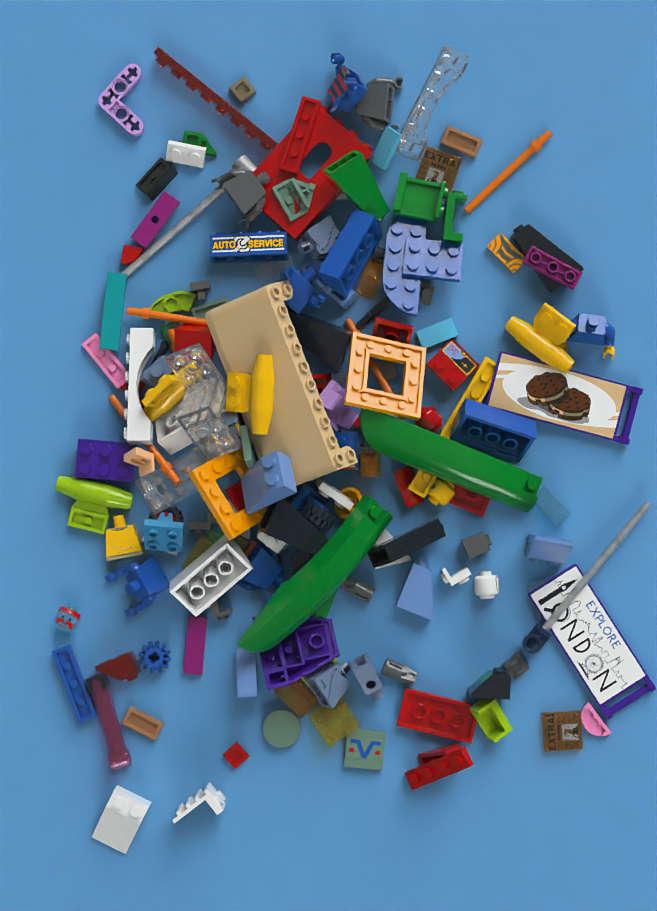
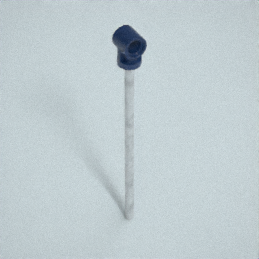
M645 501L543 626L537 623L523 639L522 645L526 652L535 654L541 650L552 636L548 632L549 629L652 506L650 503ZM536 639L538 642L537 648L529 649L527 646L528 640Z

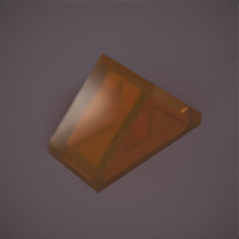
M369 258L357 295L375 300L382 279L383 262Z
M360 453L358 476L381 477L379 453Z

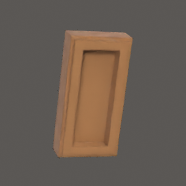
M447 126L440 145L475 159L483 140Z
M130 706L121 724L155 741L164 722Z

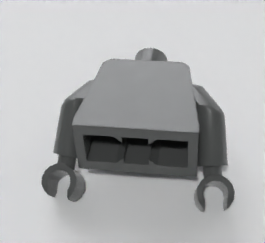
M376 77L366 83L365 86L368 92L353 108H357L356 114L371 129L384 132L386 126L391 124L394 91H401L404 87L398 86L396 82H403L402 77H397L395 80ZM397 125L388 126L391 128L399 129Z
M229 170L220 178L212 179L211 183L217 181L219 186L215 190H225L243 216L239 220V224L246 221L247 227L245 229H248L262 212L266 202V191L263 186L270 182L271 179L265 171L255 177L251 170Z

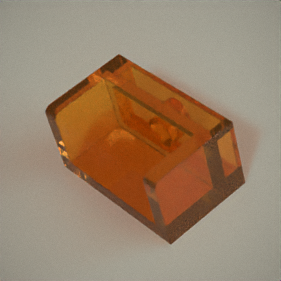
M298 680L286 687L274 689V693L301 718L318 701Z

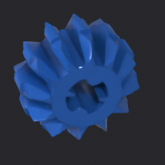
M159 640L155 642V646L152 641H149V648L143 645L141 648L145 652H139L138 654L140 657H144L139 660V663L146 662L143 669L146 670L149 666L151 667L150 673L155 671V667L160 673L162 671L161 666L164 668L168 667L165 661H171V657L165 656L171 651L163 650L166 647L165 643L159 647ZM154 652L158 653L157 656L159 655L160 657L156 661H153V657H150Z

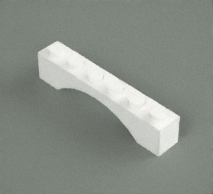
M130 328V334H127V346H130V353H126V363L129 364V371H126L125 377L126 383H129L128 390H125V401H128V408L124 410V418L127 420V427H124V439H127L129 445L153 444V425L142 409L139 399V383L143 368L149 358L155 353L156 333L154 328Z

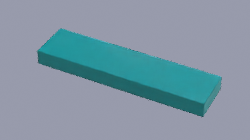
M107 272L99 349L119 351L127 274Z

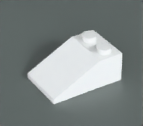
M117 785L95 828L92 838L126 854L151 802Z

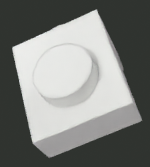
M443 567L441 568L443 573L440 574L445 584L450 583L451 586L459 583V585L469 580L468 576L471 575L467 567L451 576Z

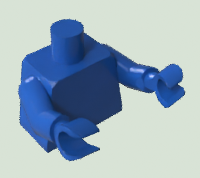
M291 266L280 273V279L276 281L289 280L293 289V296L285 302L297 314L301 312L306 303L311 308H321V305L326 300L322 295L317 297L316 286L311 281L319 274L311 266L304 273L298 268Z
M154 555L139 564L126 563L117 568L115 572L112 570L105 577L106 581L110 584L111 581L114 582L118 577L127 574L126 580L128 584L125 586L127 594H135L137 599H143L137 602L135 606H130L127 610H124L127 617L138 614L137 611L140 612L149 607L157 594L170 588V583Z

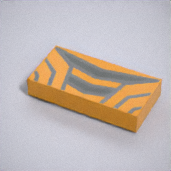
M501 233L486 246L513 274L523 265L522 261L525 257Z

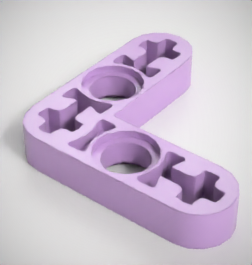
M129 64L101 93L98 102L101 108L128 133L137 137L143 134L144 124L121 100L140 81L142 71L138 65ZM137 69V76H131L129 78L131 83L128 84L123 77L125 76L127 79L130 76L129 71ZM122 82L125 84L126 88L123 92L115 90L117 83ZM112 90L114 94L118 96V98L116 99L113 96L110 99V101L112 102L111 105L106 104L104 106L105 102L103 99L105 97L109 99L112 96V94L110 93V91ZM118 110H126L127 116L124 119H118L116 116ZM129 119H130L134 124L140 123V124H139L140 130H138V131H137V130L131 131L133 128H132V126L128 123Z

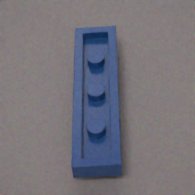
M71 644L51 651L78 722L81 723L98 716Z

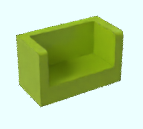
M482 698L469 708L488 740L496 743L513 730L496 699Z

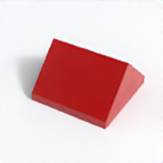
M376 317L372 336L409 344L414 326Z
M184 323L175 328V358L213 360L216 346L208 326Z

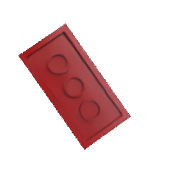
M405 687L396 725L471 744L477 721L469 709L474 705L472 703Z

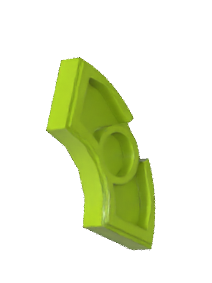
M186 291L172 292L158 298L150 308L151 311L170 314L178 311L190 312L197 294Z

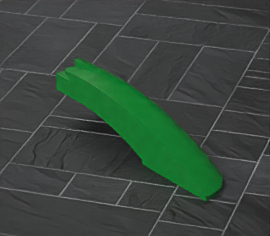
M361 408L360 428L365 441L376 452L525 513L529 512L539 498L536 495L543 478L391 415Z
M363 495L330 540L295 575L280 585L236 645L249 652H263L275 647L295 631L334 594L356 569L393 519L391 513L384 510L373 498Z

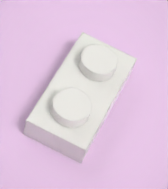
M168 141L166 161L200 168L204 167L206 147Z

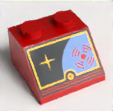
M452 338L426 366L453 392L479 364Z

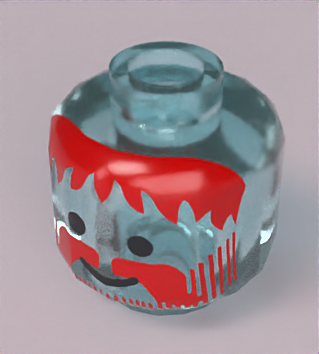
M72 603L61 605L54 618V622L57 624L56 627L68 633L76 630L82 618V613L78 611L79 607Z

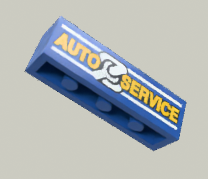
M274 230L272 232L254 231L253 233L238 231L234 234L218 232L215 235H210V258L213 263L289 260V238L287 232L282 230Z

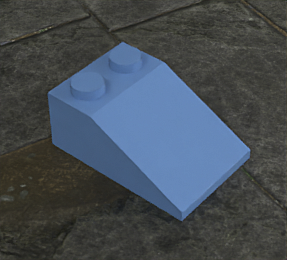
M279 451L272 452L260 458L241 478L247 514H251L297 493L291 458Z
M529 534L525 556L529 557L531 562L541 563V560H546L549 565L560 566V563H566L574 547V542Z

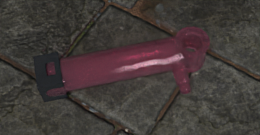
M104 672L90 676L85 681L88 691L91 692L108 751L110 767L114 771L131 766V756L123 738L109 689L110 683L107 673Z

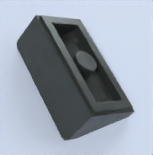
M160 158L135 186L153 201L175 178L178 172L163 158Z

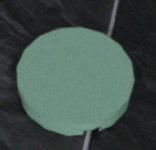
M279 709L267 715L262 731L264 738L269 744L277 748H286L297 741L300 736L301 726L299 719L294 713Z

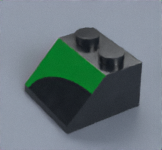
M494 667L493 671L488 670L468 688V693L470 697L510 700L511 675L505 668Z

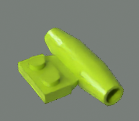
M59 476L55 491L77 500L71 507L67 525L100 534L106 533L110 516L108 508L131 509L134 494L116 486L80 477Z

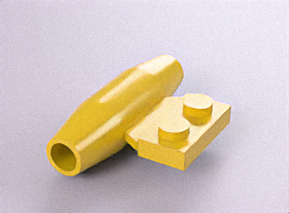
M547 303L542 305L534 317L533 325L512 316L504 328L521 346L544 363L565 374L571 369L575 361L559 344L568 339L577 326Z
M257 354L252 376L249 373L228 372L225 411L241 413L250 411L252 434L267 435L273 414L275 388L273 355Z
M193 359L173 375L166 374L158 380V384L145 393V397L141 402L145 405L143 411L151 423L171 410L192 389L204 372V367L197 360Z

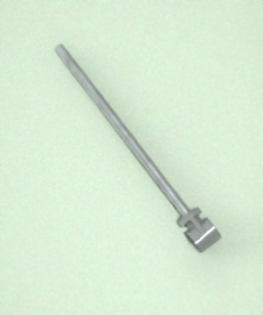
M246 155L241 156L232 165L233 170L244 169L254 172L257 168ZM214 190L121 274H127L128 278L223 194L225 190Z

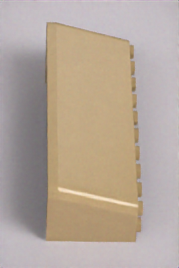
M289 280L266 285L213 308L206 313L205 319L226 375L228 372L249 373L252 376L256 355H273L275 374L274 404L268 434H252L250 411L241 414L245 425L249 428L258 459L275 451L289 456L297 486L358 463L355 451L351 447L339 448L337 438L334 435L330 420L316 388V383L313 380L309 365L302 351V346L299 343L295 328L284 304V301L291 299L293 296V289Z

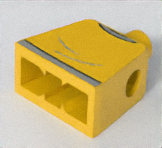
M124 514L113 516L115 528L106 529L107 561L144 554L145 551L135 524L126 526Z

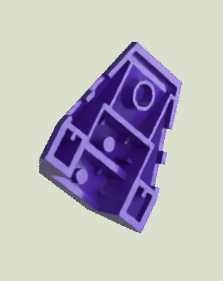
M309 617L275 647L259 652L268 690L286 687L340 656L332 619Z

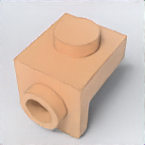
M135 447L124 454V462L139 467L140 477L143 478L154 472L153 453Z

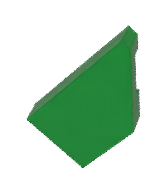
M185 130L182 143L206 147V155L217 156V153L204 134Z

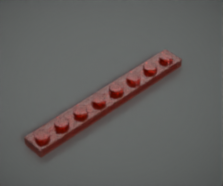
M158 47L154 51L155 61L163 68L167 66L171 69L170 73L178 80L182 78L186 81L185 85L193 92L197 90L201 94L200 97L206 103L212 102L216 106L215 110L223 116L226 114L231 118L229 121L233 125L243 127L246 130L244 133L252 140L254 138L261 142L259 145L267 152L269 150L272 151L278 145L275 140L161 48Z

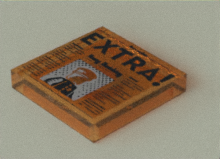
M427 146L415 178L436 183L446 181L445 187L449 188L448 193H451L463 159Z
M580 710L541 712L545 752L583 749Z

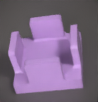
M331 380L320 394V398L333 432L339 430L338 426L349 430L359 415L351 410L353 406L344 405L345 389L336 381Z

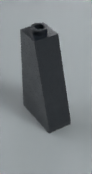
M521 224L513 230L514 234L511 238L524 257L532 245L580 272L584 270L579 263L530 224L526 226ZM553 264L549 266L550 270L555 271L556 267ZM534 270L550 293L562 285Z
M288 309V314L295 328L299 343L328 365L339 370L343 365L353 331L303 313L297 314L294 310Z
M285 499L268 505L257 530L313 555H316L329 541L327 537Z
M438 518L372 547L367 554L373 568L392 563L445 537L444 527Z

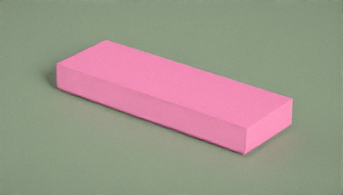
M97 333L81 344L117 389L126 383L125 376L128 370L111 350L99 349L100 336Z

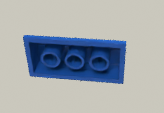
M355 209L352 215L348 216L343 230L338 233L337 240L330 247L325 261L319 266L318 272L322 281L345 298L349 295L376 245H378L382 238V233L374 215Z
M465 398L457 411L449 439L520 462L536 439V421Z

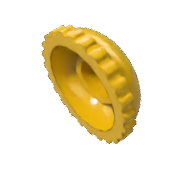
M345 487V489L340 491L353 501L354 505L350 510L346 507L341 509L334 504V511L344 520L363 497L361 492L354 487Z

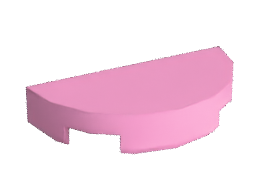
M587 701L580 713L584 729L596 736L610 734L611 731Z

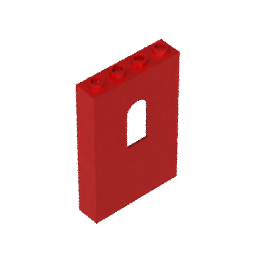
M323 105L320 106L304 158L319 143L328 144L332 153L330 158L311 179H308L300 171L297 176L279 170L291 130L253 172L256 177L265 171L271 179L270 182L263 186L266 191V202L262 212L284 232H287L296 242L301 239V236L309 230L342 193L324 174L323 169L353 150L362 153L367 164L373 158V152H371L373 149L366 142L362 144L357 139V134L351 129L347 131L340 119L337 117L333 119L329 115L328 109ZM292 178L305 183L316 184L308 213L290 222L273 194L272 187ZM293 196L295 214L300 211V207Z

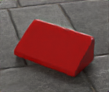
M411 466L393 472L407 508L425 501L424 498L407 489L414 477Z

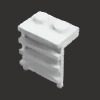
M209 782L206 784L204 791L201 789L197 791L195 798L190 796L186 805L183 803L179 805L176 811L177 817L172 821L175 824L204 800L207 801L218 815L224 810L226 797Z

